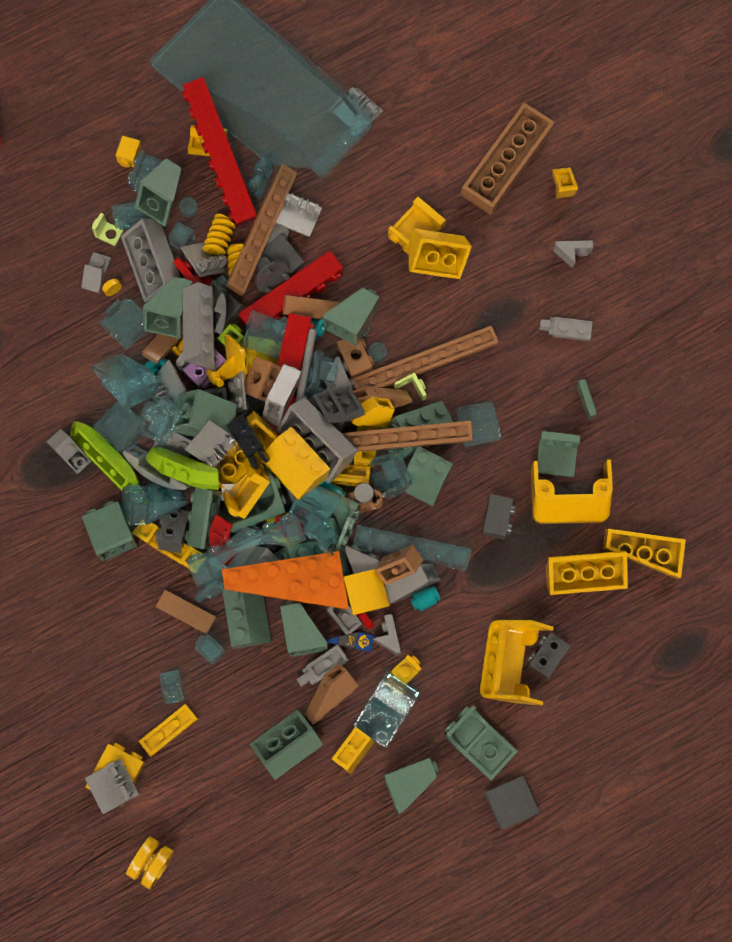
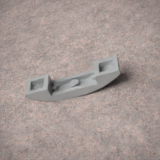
M132 445L123 450V455L127 461L150 481L176 490H186L191 487V485L159 473L147 462L145 456L148 452L138 446Z

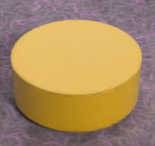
M111 279L103 285L102 290L106 296H112L121 289L122 285L118 279Z

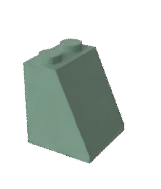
M166 158L140 182L135 208L164 227L167 226L181 167Z
M173 277L143 306L144 331L181 339L183 333V288L192 285V281Z
M361 288L325 313L323 316V329L357 347L379 309L378 294L371 289Z
M200 389L179 394L170 431L195 437L204 425L211 420L232 434L227 424L236 418L237 404Z
M418 446L409 462L399 490L433 507L451 473L453 463Z
M110 501L104 504L103 508L99 510L91 509L85 513L86 515L82 516L94 551L102 562L138 547L118 501Z
M295 601L284 602V606H280L289 658L328 651L326 640L302 605Z
M430 758L384 775V780L398 815L403 813L437 778L436 774L439 770L435 761L431 762Z

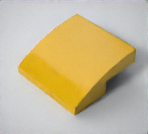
M375 569L343 577L352 615L390 606L384 582Z

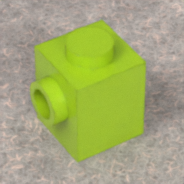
M227 324L223 328L222 334H218L215 338L225 346V335L229 334L237 343L244 336L241 334L242 330L237 325Z

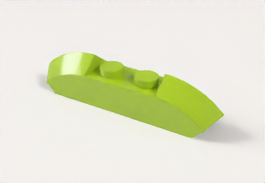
M73 421L70 438L122 492L131 493L139 490L140 483L130 464L96 430L81 422Z
M152 447L145 456L147 462L163 475L196 488L219 490L218 469L162 447Z

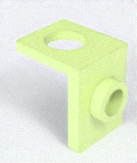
M100 213L92 225L95 237L113 246H116L123 233V229L108 223L103 213ZM108 230H115L116 237L108 239L106 232Z
M415 373L394 383V389H398L412 382L421 400L426 399L425 384L422 379L418 380Z

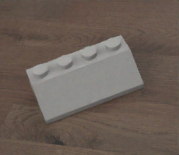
M142 218L121 236L144 303H147L173 277L181 278L177 267L173 263L174 258L160 223L150 218Z
M197 282L183 288L184 361L215 369L213 288Z
M306 398L290 405L276 430L281 435L292 427L330 468L328 478L325 480L328 484L352 462L358 452L331 423L327 422L326 418Z

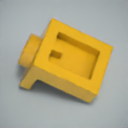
M407 655L390 673L405 686L421 671V663L414 655L412 657Z

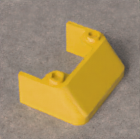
M607 460L603 465V479H599L594 483L593 494L555 495L554 485L550 481L538 480V461L533 462L531 466L532 514L536 522L540 524L601 523L607 520L610 515L613 490L611 460Z
M533 620L493 621L489 626L480 685L482 697L517 704L543 705V701L529 698V687L520 684L525 646L534 645L538 639L539 631H553V626Z

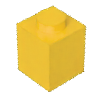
M122 136L116 153L117 162L121 166L127 168L130 166L136 167L142 150L140 140Z

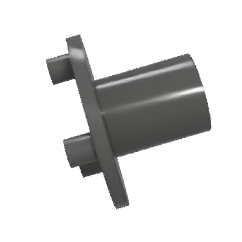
M262 257L255 268L258 272L255 285L260 292L267 294L290 277L289 268L282 261L270 262L268 258Z

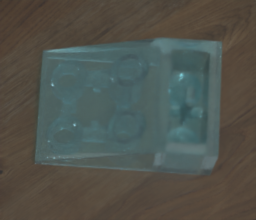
M157 484L122 487L121 508L129 525L150 524L188 504V499L183 490L170 489Z
M387 672L353 727H357L371 739L386 748L420 696V693Z

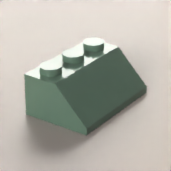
M195 488V491L192 492L191 503L193 505L192 510L188 514L190 526L185 534L187 546L211 549L209 529L215 514L219 515L222 491Z
M222 589L232 648L238 649L272 643L264 596Z
M298 709L250 743V746L274 780L323 745Z

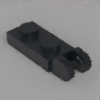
M241 414L227 424V427L254 469L260 468V464L254 455L258 452L263 462L267 463L270 461L263 443L244 414Z

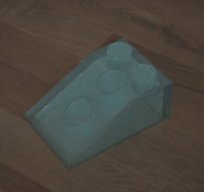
M123 354L116 355L91 366V369L124 409L154 397L161 383L149 368Z

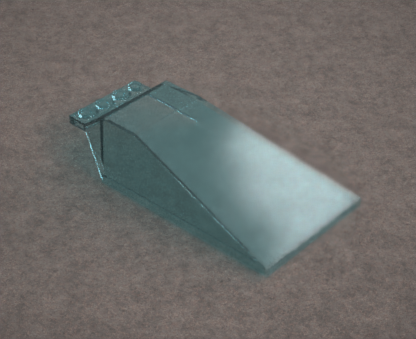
M209 0L149 60V64L181 91H184L183 84L204 77L222 126L269 166L284 164L286 166L308 167L324 179L372 128V124L358 113L343 86L239 0Z

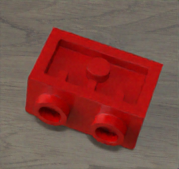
M178 257L173 261L187 280L192 281V284L199 282L209 286L213 281L211 276L200 278L187 258L183 261Z

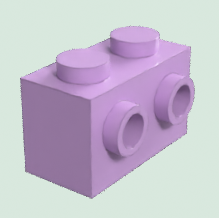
M215 349V369L213 370L217 371L226 360ZM190 363L183 369L184 375L198 389L207 388L212 383L206 374L209 368Z

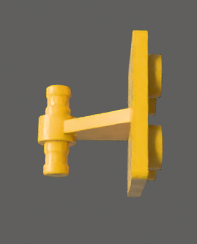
M227 334L225 335L226 361L217 371L208 369L206 372L208 379L218 387L224 385L223 380L233 378L241 371H243L244 383H246V376L248 374L245 366V359L247 358L245 349Z

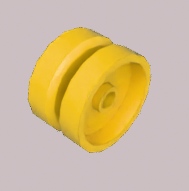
M151 836L141 846L126 872L127 876L136 880L145 871L141 879V885L149 890L162 877L174 854L172 849L164 846L155 855L159 848V841Z

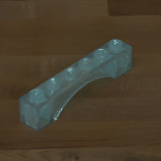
M285 515L277 523H266L258 531L254 529L244 533V537L239 539L237 537L231 538L226 541L225 545L220 547L215 545L208 548L206 553L191 555L190 559L186 562L196 585L198 586L215 579L223 565L236 553L246 548L261 544H278L290 547L306 540L297 516Z
M360 525L356 527L353 546L361 550L391 554L413 544L423 560L448 568L467 571L471 548Z

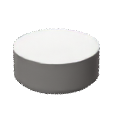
M362 483L355 488L354 496L358 502L366 504L373 499L374 491L369 484Z

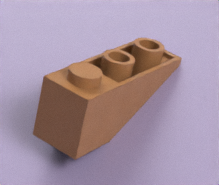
M366 386L353 391L360 404L371 397L390 399L394 408L402 407L412 402L407 390Z
M340 663L323 676L304 714L313 725L359 687Z

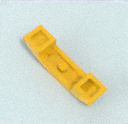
M142 517L132 534L158 550V542L155 541L157 530L161 529ZM185 543L181 554L158 550L195 573L207 557Z

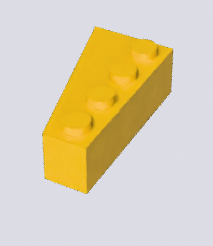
M606 529L603 549L609 552L627 551V559L673 578L680 579L686 540Z

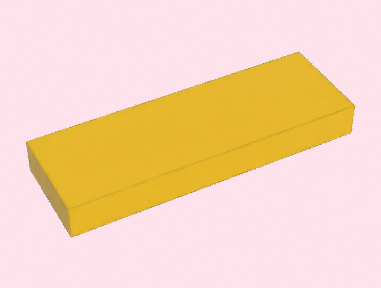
M184 704L140 739L139 743L149 756L152 757L198 719L190 708Z

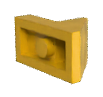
M571 168L552 169V176L556 185V198L574 196L578 186Z

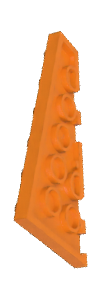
M339 551L221 570L224 590L349 610Z

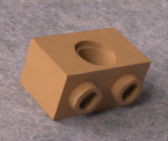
M361 338L357 347L345 340L337 342V350L342 361L346 363L350 378L371 372L374 365L371 355L366 354L365 349L367 347L363 338ZM358 353L361 355V358L355 360L351 355Z
M256 357L246 383H244L245 394L266 402V398L282 367Z
M412 544L383 557L375 571L384 584L388 585L416 573L423 558Z

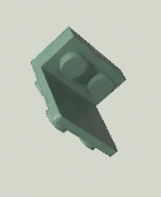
M542 431L539 437L537 457L538 474L573 478L580 436Z

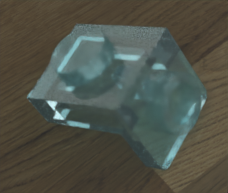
M179 670L159 674L165 703H176L184 700Z

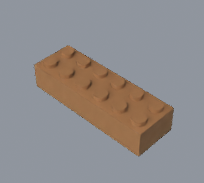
M523 103L463 185L461 196L489 215H492L551 134L555 122L526 103Z

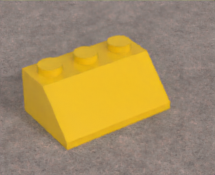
M414 228L408 245L409 271L460 279L472 245L465 236Z
M292 427L278 436L266 450L270 461L264 462V464L297 500H300L328 478L330 472L328 465Z

